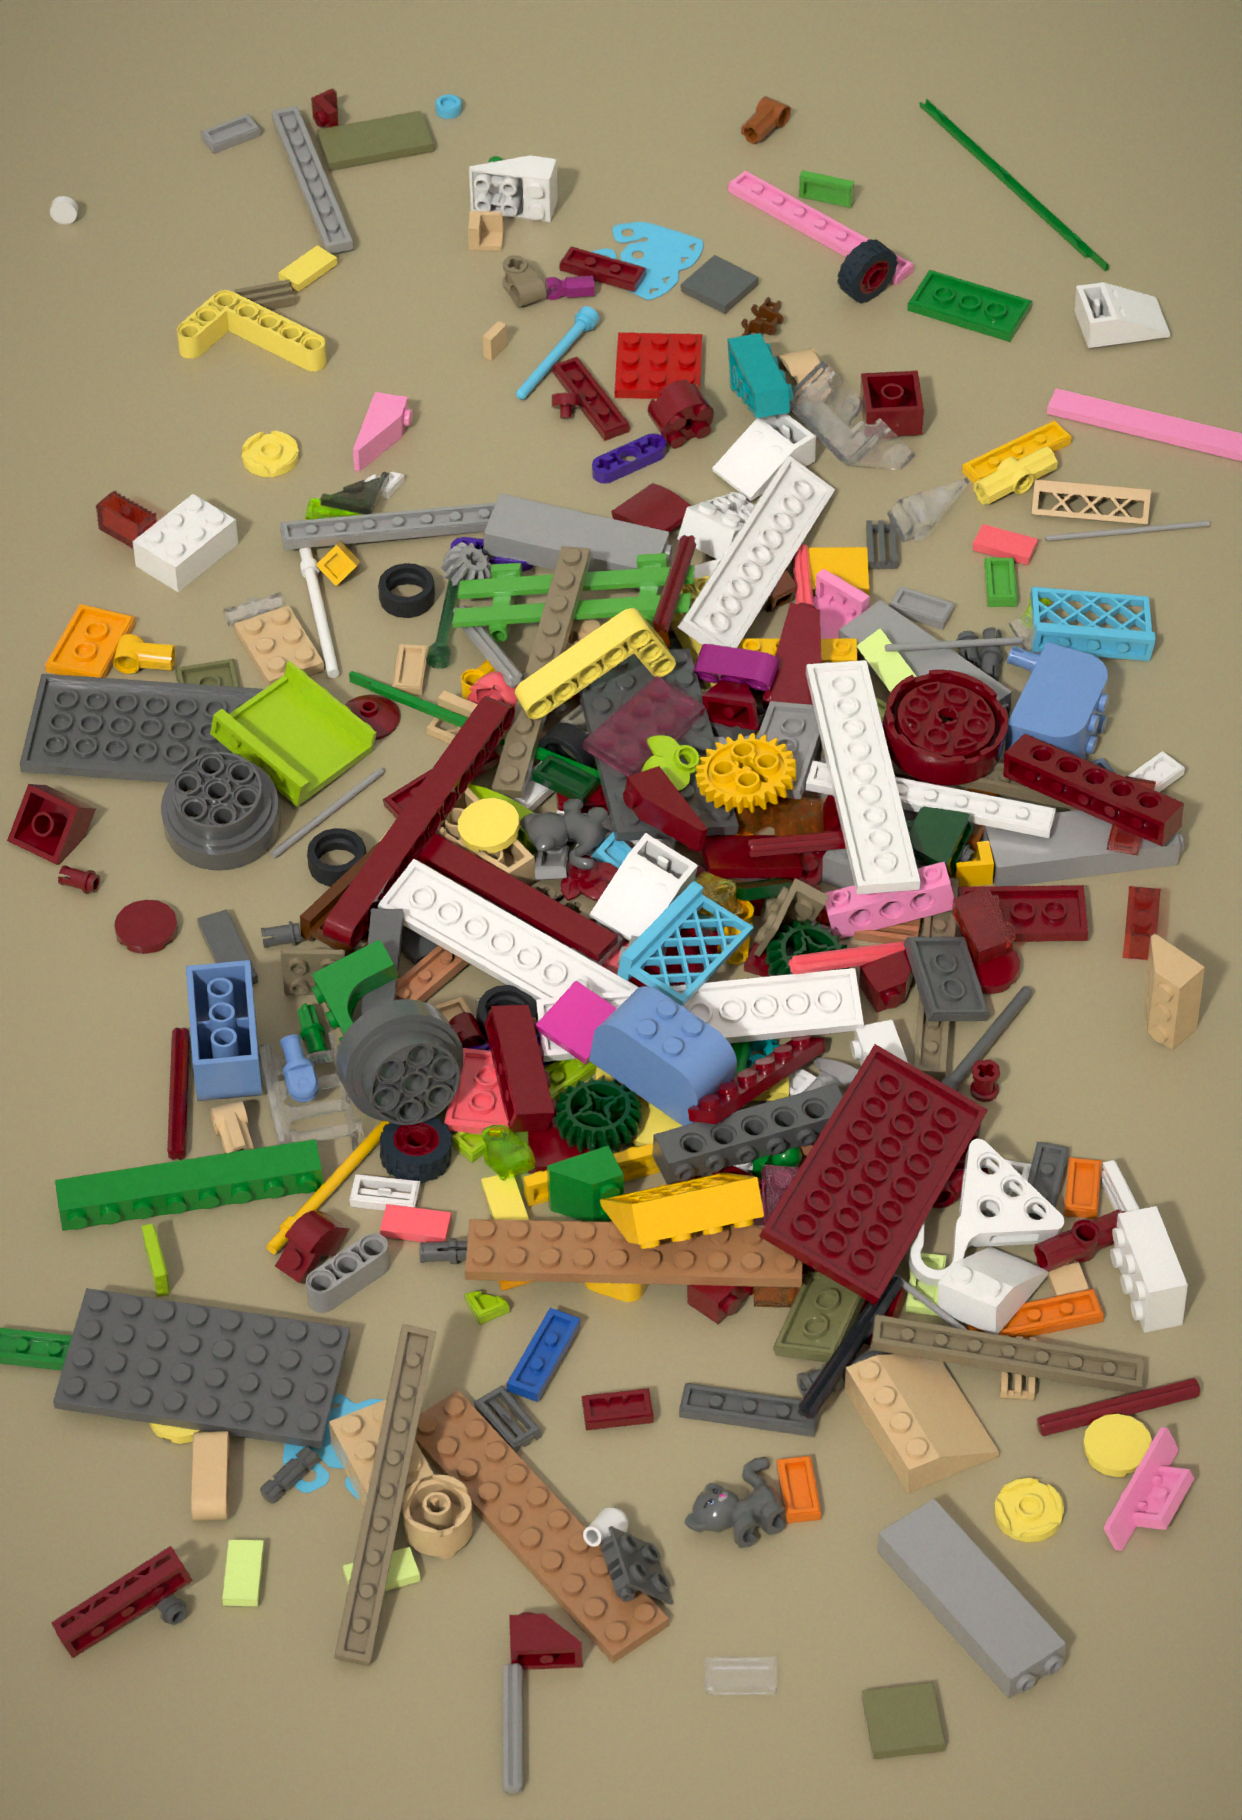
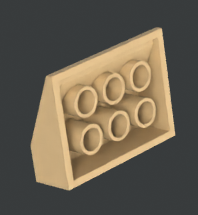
M900 1354L875 1355L846 1367L845 1392L907 1493L999 1457V1450L942 1361Z

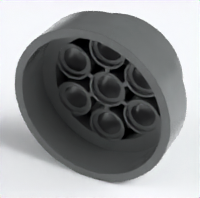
M229 752L205 753L188 761L166 787L161 802L164 830L171 848L184 861L202 869L231 870L250 864L261 857L272 846L280 829L281 813L273 781L259 766L237 754Z
M394 1000L370 1009L349 1027L338 1048L336 1069L342 1086L353 1104L362 1113L374 1119L388 1121L393 1124L414 1125L438 1115L454 1098L463 1067V1048L458 1035L449 1021L437 1008L419 1000Z

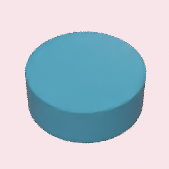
M452 94L440 96L435 101L436 114L444 119L458 117L462 113L461 99Z

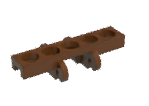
M767 297L759 310H757L758 306L756 304H753L751 307V312L756 318L754 320L751 319L749 325L747 324V319H743L741 322L742 327L745 329L742 336L749 335L750 333H761L762 336L764 333L774 335L777 331L775 326L783 323L784 317L778 313L781 309V301L778 300L775 303L771 301V298Z

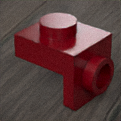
M332 88L311 97L312 115L317 126L323 129L339 126L337 92Z

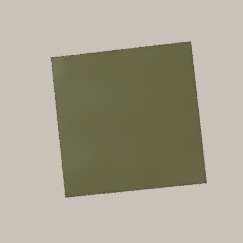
M933 1682L862 1691V1702L873 1759L945 1751V1742Z

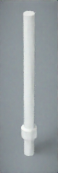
M300 548L302 559L300 563L301 573L306 578L327 675L330 678H335L339 675V670L317 577L319 568L316 566L317 561L313 559L311 548Z

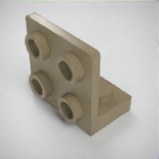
M796 878L789 888L783 886L765 915L767 919L764 925L762 924L754 938V942L758 943L754 954L760 957L777 932L781 922L790 925L791 922L797 920L802 925V922L808 919L810 924H812L829 896Z
M282 949L281 964L284 994L297 996L314 995L311 987L315 986L311 974L344 958L345 951L335 949Z

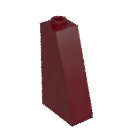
M803 602L798 604L790 603L775 655L780 663L770 690L764 693L763 708L767 709L770 701L813 705L806 677V664L822 662L820 609H816L811 604Z

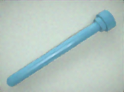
M583 306L577 312L574 326L517 390L516 396L518 399L523 400L531 393L550 371L552 365L556 364L582 332L590 331L598 324L600 317L593 308Z

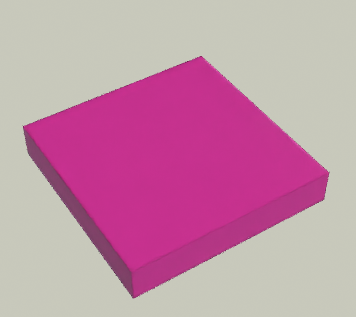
M575 981L538 1021L536 1029L539 1033L587 1065L590 1062L589 1057L595 1029L617 1008L578 981Z

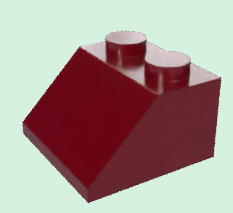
M28 784L7 841L56 865H60L86 837L96 808L50 786Z

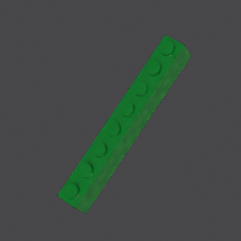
M316 1139L55 1180L62 1231L79 1230L103 1224L111 1225L117 1222L147 1219L160 1215L180 1214L198 1209H212L217 1206L236 1203L244 1204L249 1201L268 1198L276 1199L293 1194H307L317 1191L323 1184Z

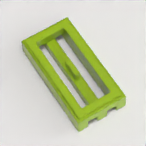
M153 1223L142 1225L144 1248L157 1297L169 1295L168 1274L155 1225Z

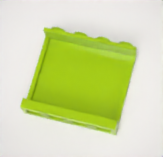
M289 661L286 663L284 676L233 712L228 714L225 710L220 709L213 714L210 734L233 754L245 758L264 770L273 781L276 790L298 807L372 753L377 732L368 723L363 722L352 713L346 705L335 699L326 688L312 680L304 670L299 669Z

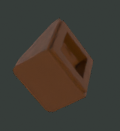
M784 571L765 608L767 612L792 602L797 585L787 571Z

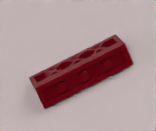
M169 1546L60 1616L51 1624L68 1653L74 1658L193 1580L172 1546Z

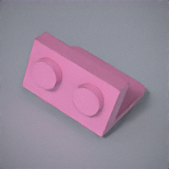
M825 569L816 575V595L813 598L814 607L820 609L821 638H838L839 629L869 608L870 596Z

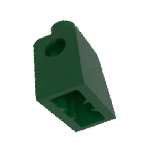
M921 807L915 821L905 818L915 860L926 866L945 862L948 876L952 878L956 869V863L959 862L974 829L971 816L965 812Z

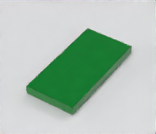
M933 270L928 271L907 304V311L1011 342L1032 308V300Z

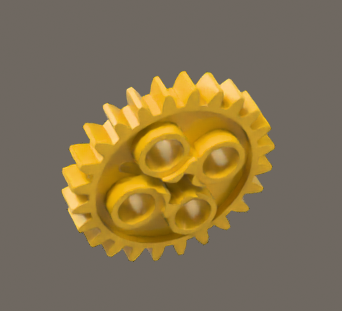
M751 733L748 739H744L743 735L739 734L736 741L726 737L727 744L723 745L716 742V750L706 749L707 757H700V765L696 766L697 787H699L700 795H705L706 802L714 801L716 809L725 805L726 812H729L733 807H737L738 814H741L744 808H749V811L754 813L755 806H760L766 810L767 802L775 805L778 804L777 796L786 798V790H793V781L797 780L795 759H793V752L787 751L786 744L778 745L777 738L768 742L767 735L765 734L760 739H755L754 733Z

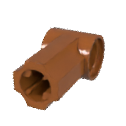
M764 96L759 101L756 112L741 126V134L752 144L760 142L775 127L782 128L786 125L791 114V107L773 98Z

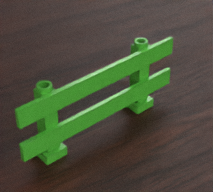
M667 553L637 555V569L587 572L582 591L640 587L639 597L580 600L574 620L615 617L626 609L635 608L654 627L652 621L661 597L662 586L665 585L670 570ZM521 563L492 565L491 579L461 580L458 599L493 597L492 606L455 609L452 622L453 628L489 625V634L496 643L504 642L506 639H509L511 624L540 622L545 603L515 605L516 596L547 594L553 574L523 576ZM694 565L689 566L684 584H693ZM691 593L680 594L674 613H687L691 607Z

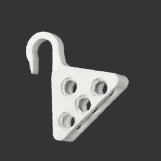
M975 1139L970 1143L965 1158L959 1215L954 1229L951 1265L942 1270H934L924 1264L921 1259L924 1243L923 1223L918 1237L910 1250L909 1266L918 1280L931 1286H938V1282L954 1263L964 1258L968 1247L1037 1244L1061 1234L1064 1217L986 1141ZM990 1159L996 1161L998 1166H996ZM989 1168L995 1174H986L981 1169ZM1014 1182L1020 1184L1022 1190ZM1004 1191H1014L1018 1196L1010 1197ZM1037 1204L1041 1205L1046 1213ZM981 1211H991L995 1216L986 1217ZM1036 1213L1042 1219L1034 1220L1030 1218L1028 1214Z

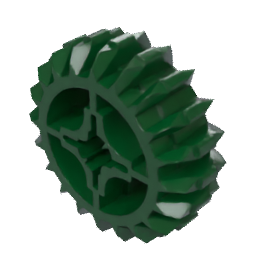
M808 919L803 921L802 925L797 920H794L790 925L784 924L780 927L766 947L765 965L769 966L768 975L793 974L788 961L794 955L847 949V945L839 944L841 935H831V927L826 930L820 928V921L813 926ZM792 946L794 951L791 956H787L786 949Z
M590 1076L586 1083L578 1079L576 1087L568 1085L566 1093L560 1094L558 1103H556L555 1127L559 1131L561 1140H566L569 1148L577 1146L580 1154L586 1149L593 1151L605 1146H609L610 1149L619 1152L621 1145L630 1146L632 1138H637L642 1125V1105L638 1101L636 1093L630 1091L625 1084L620 1086L616 1079L608 1082L605 1076L598 1081H595Z

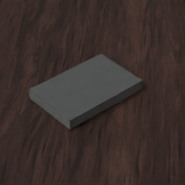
M907 937L904 946L927 1020L986 1021L990 1014L965 937Z

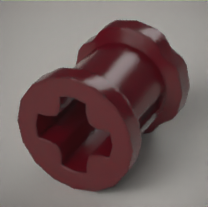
M979 1060L972 1066V1077L974 1080L971 1083L970 1093L973 1098L980 1102H990L999 1095V1085L997 1083L1000 1078L999 1065L992 1060Z

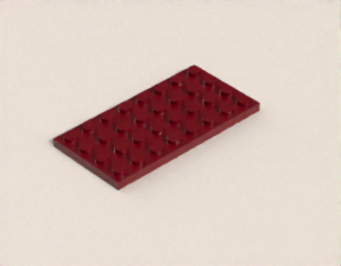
M874 1044L759 1237L876 1305L988 1109Z

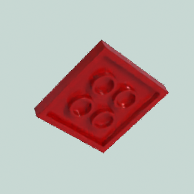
M618 332L615 398L658 399L661 396L659 391L663 387L679 380H688L690 384H697L700 389L702 334Z

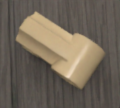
M242 1100L210 1108L216 1136L220 1135L225 1153L254 1149L248 1130V1118Z

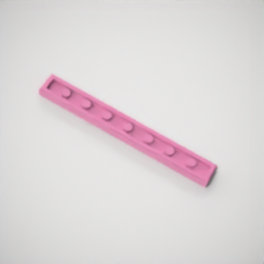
M744 171L728 183V192L844 257L850 254L852 249L860 245V243L869 240L747 171ZM895 254L898 265L896 266V273L893 275L891 283L897 286L914 272V264Z
M1057 388L1047 407V414L1242 462V433Z

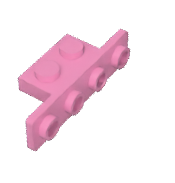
M1161 1427L1141 1463L1137 1466L1129 1484L1122 1492L1112 1514L1106 1521L1104 1530L1115 1550L1122 1551L1136 1527L1166 1530L1194 1480L1190 1469L1170 1467L1179 1449L1168 1428Z

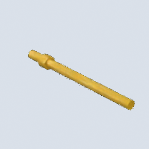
M381 1121L295 1215L288 1216L279 1226L280 1231L266 1245V1249L271 1254H276L288 1242L289 1239L284 1236L294 1222L305 1213L317 1210L380 1142L383 1127L390 1122Z

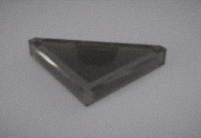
M382 472L380 477L367 482L361 480L343 487V491L332 495L322 494L320 497L321 505L364 515L373 514L389 481V473Z

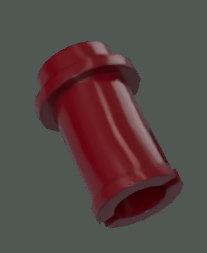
M64 865L59 871V874L67 875L65 877L58 876V883L60 885L81 889L84 894L95 893L98 890L100 876L93 870L86 872Z

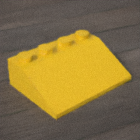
M719 1173L600 1199L601 1207L627 1242L640 1244L641 1249L660 1246V1240L671 1238L672 1242L688 1240L692 1238L691 1233L703 1231V1235L720 1233L723 1231L722 1226L733 1223L734 1228L754 1225L753 1219L764 1217L757 1177L730 1173Z

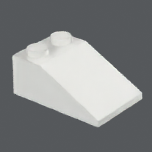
M990 1246L955 1262L938 1282V1307L952 1318L987 1333L998 1335L1048 1276V1271Z

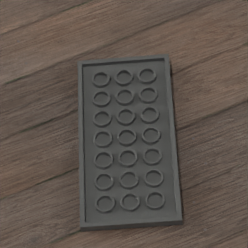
M669 649L676 661V666L669 674L663 677L653 676L638 657L632 654L578 692L616 841L640 840L645 833L655 839L672 838L640 820L633 810L626 806L623 799L627 777L642 772L645 762L653 756L647 744L649 737L657 735L672 737L679 745H689L695 748L699 758L707 757L706 749L716 750V742L707 710L703 708L702 692L696 672L693 673L694 663L690 649ZM679 758L682 763L687 765L685 759ZM697 771L690 775L689 784L679 792L706 826V836L737 834L739 825L734 807L729 812H726L725 805L716 809L714 801L707 803L705 795H700L696 781Z
M41 674L20 760V770L26 773L170 783L188 761L199 755L210 752L232 753L210 734L213 714L220 709L230 714L264 689Z
M86 1288L54 1396V1408L206 1432L229 1431V1435L322 1449L350 1339V1328Z

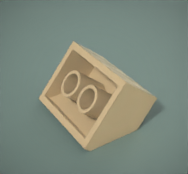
M1154 933L1150 938L1144 992L1147 1031L1156 1042L1164 1044L1173 1051L1197 1030L1205 967Z

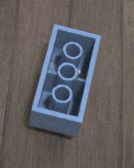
M1046 642L1008 720L1005 752L1025 733L1084 760L1088 753L1093 754L1098 739L1096 736L1098 733H1103L1107 722V716L1104 715V712L1109 702V695H1106L1108 672L1105 664L1099 658L1089 653Z
M250 960L186 966L192 1061L197 1101L263 1095Z
M647 986L636 989L595 1029L589 1061L623 1085L625 1084L627 1088L682 1126L696 1123L689 1121L688 1108L693 1105H699L700 1099L705 1095L717 1092L719 1090L718 1086L731 1082L734 1079L737 1066L735 1052L720 1032L664 993Z

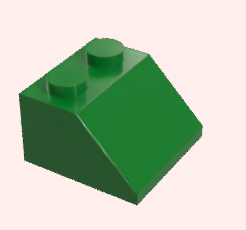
M609 1146L547 1165L548 1206L552 1212L584 1222L612 1221L601 1207L600 1199L624 1194V1174Z

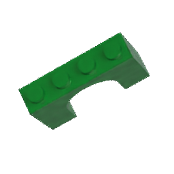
M379 939L312 973L315 986L311 987V990L319 1005L325 1002L329 1010L325 1013V1016L333 1030L339 1028L344 1036L353 1024V1012L362 997L397 979L398 975L393 961Z

